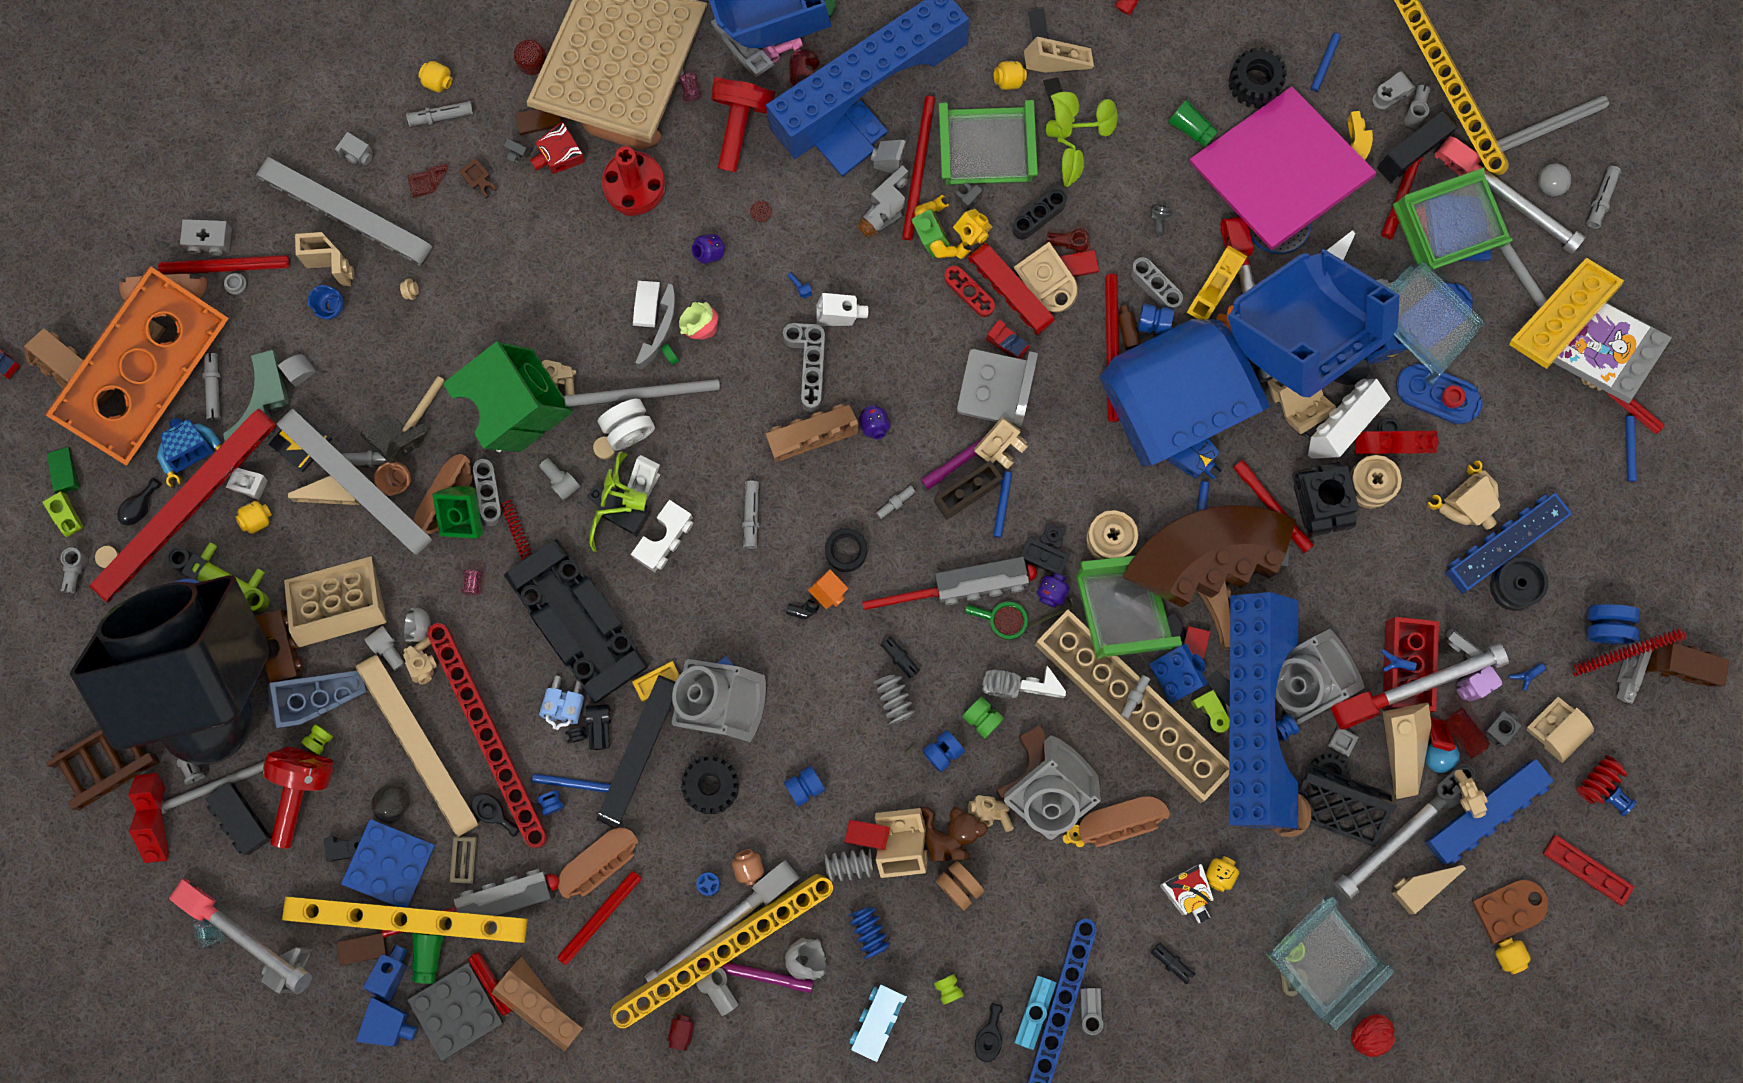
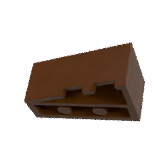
M1672 640V645L1668 643L1667 646L1663 644V648L1659 646L1656 649L1654 647L1645 673L1661 672L1662 677L1669 678V675L1681 678L1685 682L1708 687H1722L1726 685L1729 660L1720 657L1719 653L1702 652L1700 647H1685L1682 642L1677 641L1674 643Z

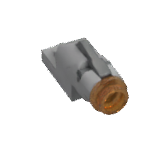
M903 165L871 194V201L874 204L859 220L860 223L857 225L858 229L867 238L884 231L902 218L901 210L905 204V197L897 188L899 190L902 189L908 182V170Z

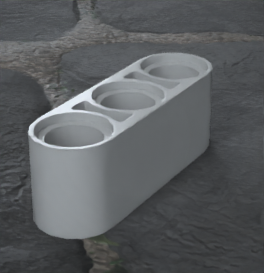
M1144 257L1136 259L1130 272L1132 279L1160 307L1174 309V312H1176L1183 301L1181 291L1150 260ZM1143 267L1146 273L1141 274L1136 268ZM1157 282L1161 285V288L1155 289L1151 283ZM1167 298H1174L1177 304L1172 305L1168 303Z
M480 459L473 466V477L481 521L486 526H494L499 522L501 514L494 468L489 460ZM485 467L490 472L485 476L479 475L477 473L479 468ZM483 489H490L493 491V494L490 497H484L481 495V491ZM488 510H493L497 515L489 519L484 513Z

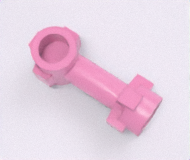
M797 38L777 46L773 45L762 48V50L774 63L780 59V53L790 49L798 51L803 44L801 39Z

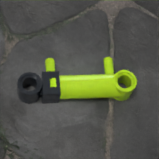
M209 542L201 557L194 553L192 554L180 546L170 549L166 556L168 565L199 582L232 575L208 562L217 548V545ZM181 555H185L184 562L178 564V558ZM260 569L255 571L249 583L235 577L254 613H262L269 606L268 596L256 588L265 574ZM259 596V603L252 606V599Z

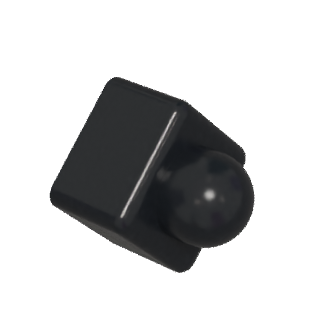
M227 575L195 584L173 582L140 592L114 606L99 623L95 634L71 669L70 676L112 748L125 750L161 741L165 748L178 759L196 765H209L228 759L246 742L253 720L252 708L248 697L270 655L271 647L235 576Z

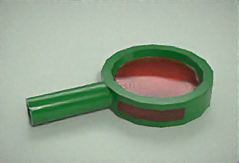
M1006 601L1000 603L993 611L967 605L965 610L967 614L990 620L992 631L996 636L1005 640H1012L1021 636L1028 623L1026 611L1015 602Z

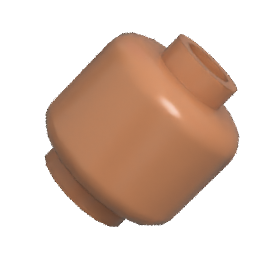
M752 849L743 850L735 854L732 868L736 880L740 883H745L747 886L756 884L765 872L761 856L757 852H753Z

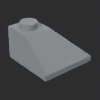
M297 947L279 957L295 969L298 967L304 968L312 949L309 947ZM265 965L262 970L263 978L261 982L279 994L292 993L286 987V980Z

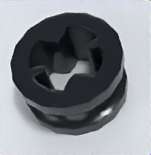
M585 727L566 731L565 734L569 736L567 742L575 743L586 740L588 737L584 735Z

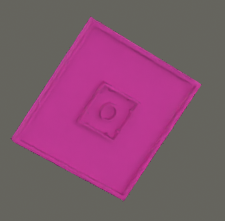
M1292 86L1190 158L1191 165L1271 251L1376 176V171Z

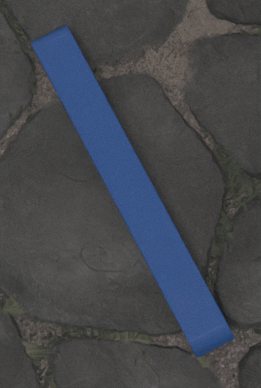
M1090 919L1078 920L1073 927L1027 1083L1052 1082L1096 934V925ZM1082 923L1089 924L1091 928L1087 936H1083L1079 932V926ZM1076 945H1080L1084 949V954L1079 959L1075 958L1072 954V949ZM1071 967L1077 971V977L1073 981H1069L1065 976L1066 970ZM1063 990H1067L1071 996L1069 1002L1065 1004L1061 1003L1058 998L1059 993ZM1055 1013L1063 1015L1064 1022L1060 1026H1054L1052 1023V1017ZM1048 1036H1054L1057 1040V1045L1053 1049H1047L1045 1046V1040ZM1041 1059L1049 1060V1070L1041 1072L1038 1069V1063Z

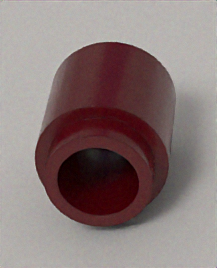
M678 1014L677 1019L672 1018L667 1039L669 1041L668 1047L687 1051V1046L691 1044L695 1022H691L690 1016Z

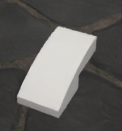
M638 281L633 326L655 327L660 282Z

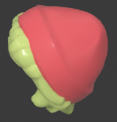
M693 302L692 306L687 307L680 317V333L685 334L691 339H707L713 337L717 332L718 313L707 302Z

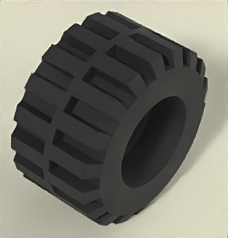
M1251 48L1250 53L1246 50L1242 56L1239 55L1228 82H1230L1229 89H1234L1232 96L1234 98L1238 96L1240 104L1245 101L1247 102L1246 107L1250 108L1251 104H1254V108H1259L1261 104L1265 106L1279 96L1286 81L1287 70H1283L1285 67L1284 61L1280 62L1281 57L1279 55L1274 56V51L1269 50V52H1266L1265 48H1260L1257 51L1256 48ZM1252 70L1261 71L1267 76L1269 83L1264 85L1254 84L1248 79L1246 73Z

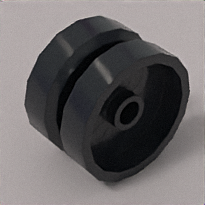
M1526 557L1515 558L1505 563L1492 574L1490 580V592L1495 602L1502 608L1510 611H1522L1540 602L1546 595L1549 586L1548 576L1544 568L1535 560Z

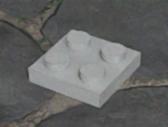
M1451 627L1445 633L1448 638L1446 642L1458 652L1461 650L1465 651L1467 659L1484 654L1482 650Z

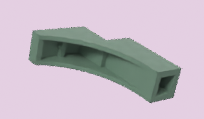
M273 350L251 356L255 378L252 398L241 419L231 429L223 433L225 441L255 410L261 409L270 418L268 410L273 412L284 409V406L290 404L282 370L278 366L280 364L279 357ZM272 431L268 436L274 435V432Z

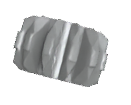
M986 671L982 684L983 692L995 697L1016 698L1021 688V677L1008 671Z

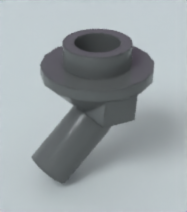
M1161 204L1151 207L1150 216L1155 218V235L1157 236L1164 234L1163 221H1169L1172 212L1168 211L1169 207Z

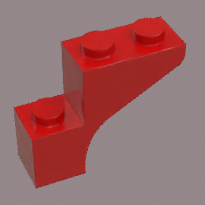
M1362 431L1355 439V454L1437 453L1439 444L1437 431Z
M158 773L135 775L128 793L136 810L129 833L144 863L167 861L169 856L162 818V799L165 788Z

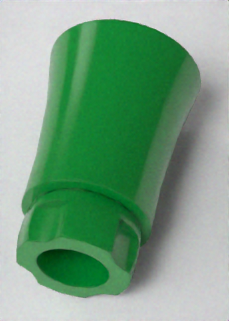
M1188 99L1184 101L1168 121V124L1181 130L1204 147L1218 133L1211 125L1212 123L1204 118Z
M412 932V982L422 984L435 983L441 946L445 935Z

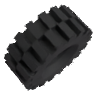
M702 756L698 760L692 761L691 765L684 770L685 773L681 778V791L686 802L696 811L704 814H717L718 812L725 811L737 798L739 789L738 776L734 768L722 758ZM707 776H713L719 782V788L713 794H707L701 788V782Z

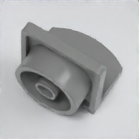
M976 349L970 350L957 412L961 415L998 422L1004 416L1015 426L1021 427L1026 412L1038 353L1029 351L1027 360Z
M1328 629L1293 648L1288 654L1279 674L1276 699L1282 705L1285 712L1298 725L1347 699L1365 687L1357 666L1346 647L1331 629Z
M687 659L683 672L676 680L672 692L674 705L672 725L751 742L758 729L764 710L766 695L765 675L738 666Z
M1050 735L1044 740L1045 760L1004 794V802L1024 818L1034 830L1052 840L1059 834L1071 829L1080 817L1101 801L1099 776L1094 769L1072 747Z

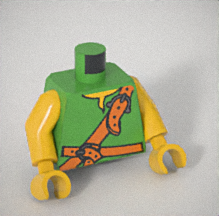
M944 195L916 207L914 211L915 217L912 218V222L924 247L932 257L946 258L957 256L963 259L971 252V250L964 248L968 245L964 241L956 248L951 246L935 212H939L949 206V204L945 205L941 200L945 197Z

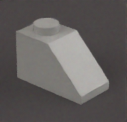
M880 141L879 147L874 148L871 160L874 161V168L891 174L897 171L902 166L905 157L906 141Z

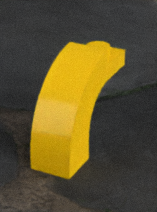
M1354 111L1347 118L1351 147L1365 160L1371 150L1373 134L1372 130L1364 131V118H1361L1360 111Z
M1228 245L1187 313L1197 319H1209L1247 256Z

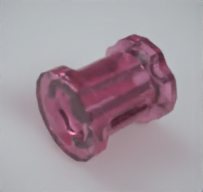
M688 73L678 78L679 84L682 85L684 93L682 98L684 101L688 102L701 98V92L698 91L696 84V74Z
M463 570L462 574L465 576L461 594L480 595V577L483 576V572Z

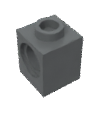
M1501 711L1482 731V734L1498 748L1507 745L1522 725L1517 722L1518 718L1508 711ZM1500 722L1506 725L1507 730L1505 734L1499 730Z

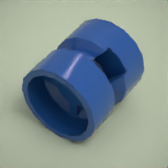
M1143 303L1138 331L1150 333L1153 330L1156 335H1160L1170 330L1174 309L1161 307L1158 310L1155 305Z
M945 730L936 738V743L931 742L922 750L923 754L940 773L951 765V759L956 760L965 753L963 747L948 730ZM945 747L948 749L946 753L942 750Z
M811 765L800 771V777L793 776L783 782L798 807L809 801L810 795L816 797L826 791Z

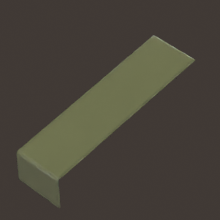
M1068 597L1070 606L1063 608L1057 612H1054L1048 616H1045L1041 619H1038L1032 623H1029L1028 625L1032 627L1061 613H1064L1067 610L1073 609L1074 607L1072 599Z

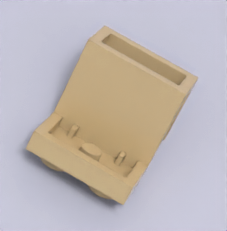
M322 232L295 234L296 256L306 268L332 267V275L342 287L351 286V279H354L353 266H350L348 260L344 258L341 252Z
M1275 378L1268 381L1272 399L1275 403H1281L1285 419L1300 435L1329 418L1331 411L1336 409V406L1323 396L1322 389L1311 397H1302Z
M921 808L876 813V824L890 827L886 849L877 850L876 862L880 877L926 873L928 850L923 851L926 829Z

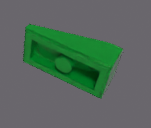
M66 447L47 453L54 493H67L79 489L80 485L70 448Z

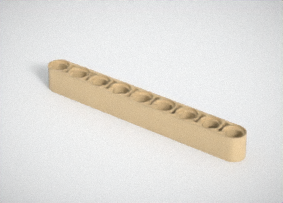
M374 655L357 664L355 667L455 835L459 837L478 826L474 815L378 656Z

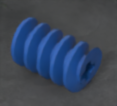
M867 907L848 915L855 917L850 922V925H858V928L853 931L854 934H862L857 942H865L861 951L869 952L864 959L886 951L885 949L890 945V942H882L887 936L886 933H878L883 928L882 924L875 925V922L879 920V916H871L876 910L875 907Z

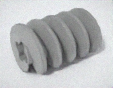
M889 675L874 682L876 685H881L877 688V693H885L880 697V701L887 702L883 709L891 710L886 714V717L889 719L894 718L889 725L904 721L915 713V710H907V707L912 702L904 701L909 694L901 693V690L906 687L905 684L898 685L897 683L902 679V676Z
M870 848L868 855L864 853L863 849H860L859 856H856L854 850H851L849 858L845 852L841 853L840 859H838L836 853H833L831 860L824 854L827 877H829L832 883L835 882L837 875L841 882L844 881L845 874H847L849 880H853L854 873L857 874L859 879H862L863 872L866 873L868 878H871L873 867Z

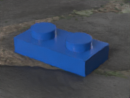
M861 100L845 112V115L871 145L888 134L887 129Z

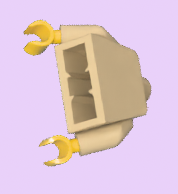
M1475 461L1474 465L1477 467V470L1473 469L1471 465L1467 466V473L1471 477L1444 499L1445 504L1441 503L1442 500L1439 495H1433L1432 498L1437 500L1438 504L1433 505L1431 502H1427V506L1432 510L1440 509L1441 514L1457 523L1475 526L1482 524L1488 530L1497 523L1492 514L1500 508L1498 483L1486 471L1481 470L1483 466L1480 461Z

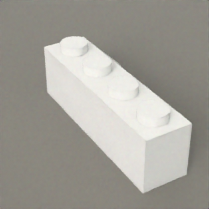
M1362 379L1358 381L1353 391L1342 399V403L1338 408L1331 411L1330 417L1317 427V431L1310 440L1308 452L1310 458L1340 457L1386 405L1390 397L1377 379Z

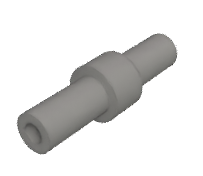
M910 485L899 495L892 496L888 500L889 502L876 512V515L882 519L894 509L897 510L903 506V502L916 493L913 487Z
M1142 675L1135 689L1131 690L1127 697L1129 700L1121 713L1122 717L1130 718L1136 705H1139L1144 697L1142 694L1150 678Z

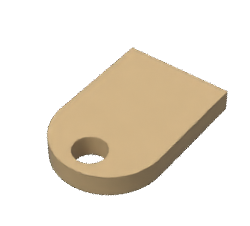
M1050 242L1014 266V269L1027 288L1049 312L1059 313L1066 311L1075 303L1078 296L1077 282ZM1062 293L1066 294L1068 297L1066 304L1058 305L1056 302L1057 296Z

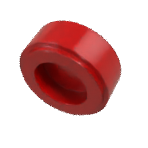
M1449 386L1441 395L1442 402L1448 408H1458L1465 401V392L1459 386Z

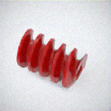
M1605 755V759L1599 761V766L1593 768V772L1587 776L1588 779H1584L1581 783L1582 786H1578L1576 791L1590 804L1594 805L1595 802L1603 804L1604 800L1601 795L1609 797L1610 793L1606 789L1609 788L1615 791L1616 787L1612 782L1621 784L1622 780L1618 775L1627 777L1628 774L1619 762Z

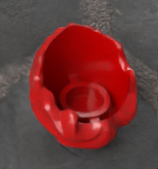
M1374 1014L1363 1018L1352 1031L1351 1042L1353 1047L1359 1053L1369 1057L1385 1054L1392 1048L1395 1042L1394 1025L1384 1015Z

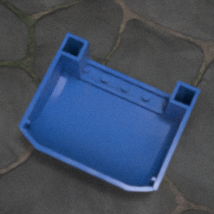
M709 0L717 25L736 42L748 48H765L832 27L824 0Z
M1322 249L1319 254L1309 256L1308 253L1299 255L1237 297L1231 313L1228 314V319L1237 345L1245 356L1267 374L1300 396L1311 397L1391 339L1398 329L1400 295L1327 250Z
M1191 319L1114 357L1099 376L1142 467L1161 462L1270 407L1248 358L1237 345L1232 331L1217 319Z

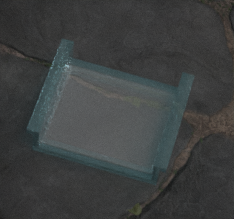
M1421 262L1416 267L1410 265L1389 289L1400 295L1398 329L1394 335L1431 371L1425 380L1432 385L1479 333L1478 330L1485 322L1428 265Z
M1325 896L1323 901L1273 950L1265 954L1318 1018L1330 1025L1334 1030H1337L1394 971L1389 965L1377 959L1336 909L1339 906L1338 902L1333 897L1328 898Z

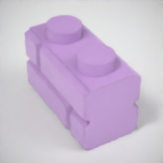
M1489 666L1473 672L1458 681L1456 691L1461 699L1470 702L1491 693V691L1502 685V681L1493 667Z

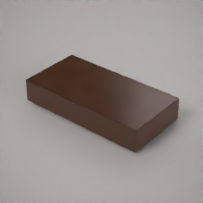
M539 109L515 113L520 135L552 129L561 122L560 116Z
M382 933L337 942L340 966L376 959L381 954L388 956L385 938L382 936Z

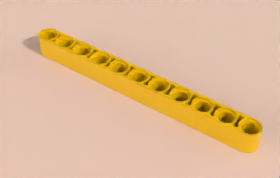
M1394 0L1484 166L1495 175L1504 174L1509 166L1508 160L1420 0H1410L1406 5H1403V0ZM1421 13L1420 20L1416 23H1413V16L1415 14ZM1431 31L1430 38L1422 41L1423 34ZM1440 49V56L1432 59L1433 52ZM1450 67V75L1442 77V71ZM1455 86H1461L1460 93L1453 96L1452 89ZM1471 104V110L1466 114H1462L1463 106ZM1481 122L1480 130L1472 132L1473 124ZM1490 140V149L1483 151L1482 144ZM1501 159V166L1498 169H1492L1493 161Z
M821 874L811 876L615 1003L610 1010V1016L614 1024L619 1028L629 1027L826 899L833 891L832 882ZM825 881L824 889L816 891L817 883ZM805 893V901L801 904H797V896L799 894ZM786 906V913L778 917V908ZM766 919V926L763 929H757L758 921ZM741 932H747L746 940L738 942L737 936ZM721 945H727L726 953L718 955L717 949ZM707 958L708 963L705 967H697L698 960ZM688 971V976L685 980H677L679 972ZM667 984L668 989L665 993H657L659 985ZM647 997L648 1002L645 1006L639 1007L636 1005L639 998ZM619 1011H628L625 1019H616Z

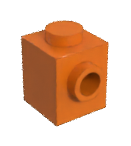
M830 569L808 591L827 609L831 605L837 607L845 599L843 594L849 588Z

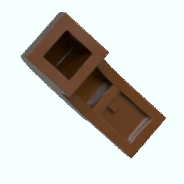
M1040 725L1019 737L1027 753V769L1019 779L996 791L1000 799H1003L1004 794L1045 760L1044 740L1047 738Z

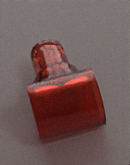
M1076 228L1072 232H1067V234L1047 233L1046 244L1050 242L1052 246H1063L1066 249H1072L1076 253L1087 252L1090 248L1089 234L1085 229ZM1078 238L1085 239L1082 244H1076L1075 241Z

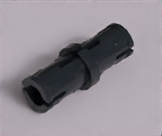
M891 636L880 644L891 656L892 662L895 665L898 664L909 679L920 671L907 656L908 652L906 650L903 651Z
M1159 942L1156 947L1163 954H1160L1155 948L1151 951V954L1166 966L1165 969L1167 971H1172L1185 985L1188 984L1191 980L1183 973L1185 972L1191 978L1196 973L1184 965L1178 955L1174 956Z

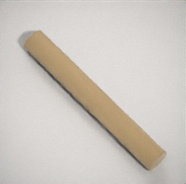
M437 376L403 427L402 432L410 435L445 382L443 378Z

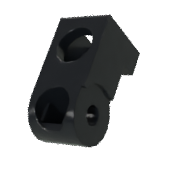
M333 836L324 838L326 861L331 862L352 858L362 836H354L350 840L337 842V837Z

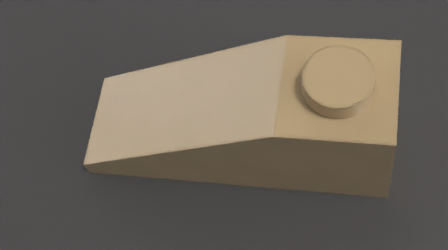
M1036 37L1024 50L1026 69L1047 73L1085 70L1094 67L1091 48Z
M332 476L288 493V498L293 502L360 505Z
M1460 865L1407 879L1403 877L1394 884L1396 889L1392 894L1409 914H1416L1466 868Z

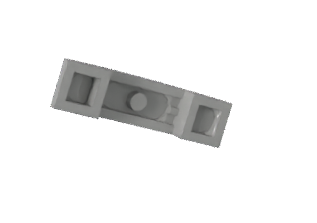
M715 19L711 21L712 26L734 56L751 74L757 77L774 66V63L763 50L742 46L720 28Z
M668 284L660 303L662 309L666 310L654 342L652 346L643 343L635 362L639 369H643L656 358L661 351V347L666 344L671 334L676 315V297L673 285Z

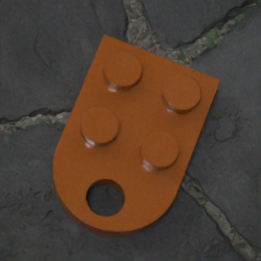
M1528 880L1514 881L1472 901L1492 944L1538 924L1543 920L1548 910V900L1545 892L1539 885ZM1532 892H1536L1540 897V902L1535 906L1528 900L1529 894Z

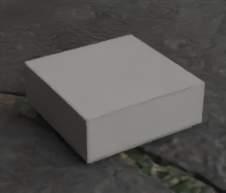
M1337 726L1328 747L1349 757L1359 737L1345 729L1339 730Z

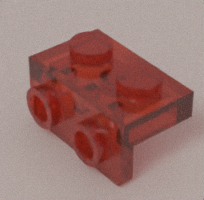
M1463 707L1443 721L1471 759L1489 748V741Z

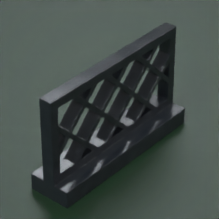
M1310 763L1307 765L1305 776L1298 789V794L1304 795V798L1309 802L1311 824L1376 847L1391 813H1394L1397 807L1395 794ZM1310 783L1317 786L1320 792L1308 796L1305 788ZM1333 792L1339 794L1342 800L1330 804L1326 795ZM1323 797L1326 805L1314 809L1311 800ZM1356 800L1361 802L1364 808L1351 811L1348 803ZM1345 805L1348 813L1336 817L1332 808ZM1377 808L1385 811L1383 817L1373 819L1370 813L1371 810ZM1329 810L1333 819L1323 821L1319 819L1317 814ZM1367 813L1370 821L1358 825L1354 816ZM1351 818L1354 827L1349 829L1342 828L1339 822ZM1373 826L1375 830L1373 838L1362 834V829Z

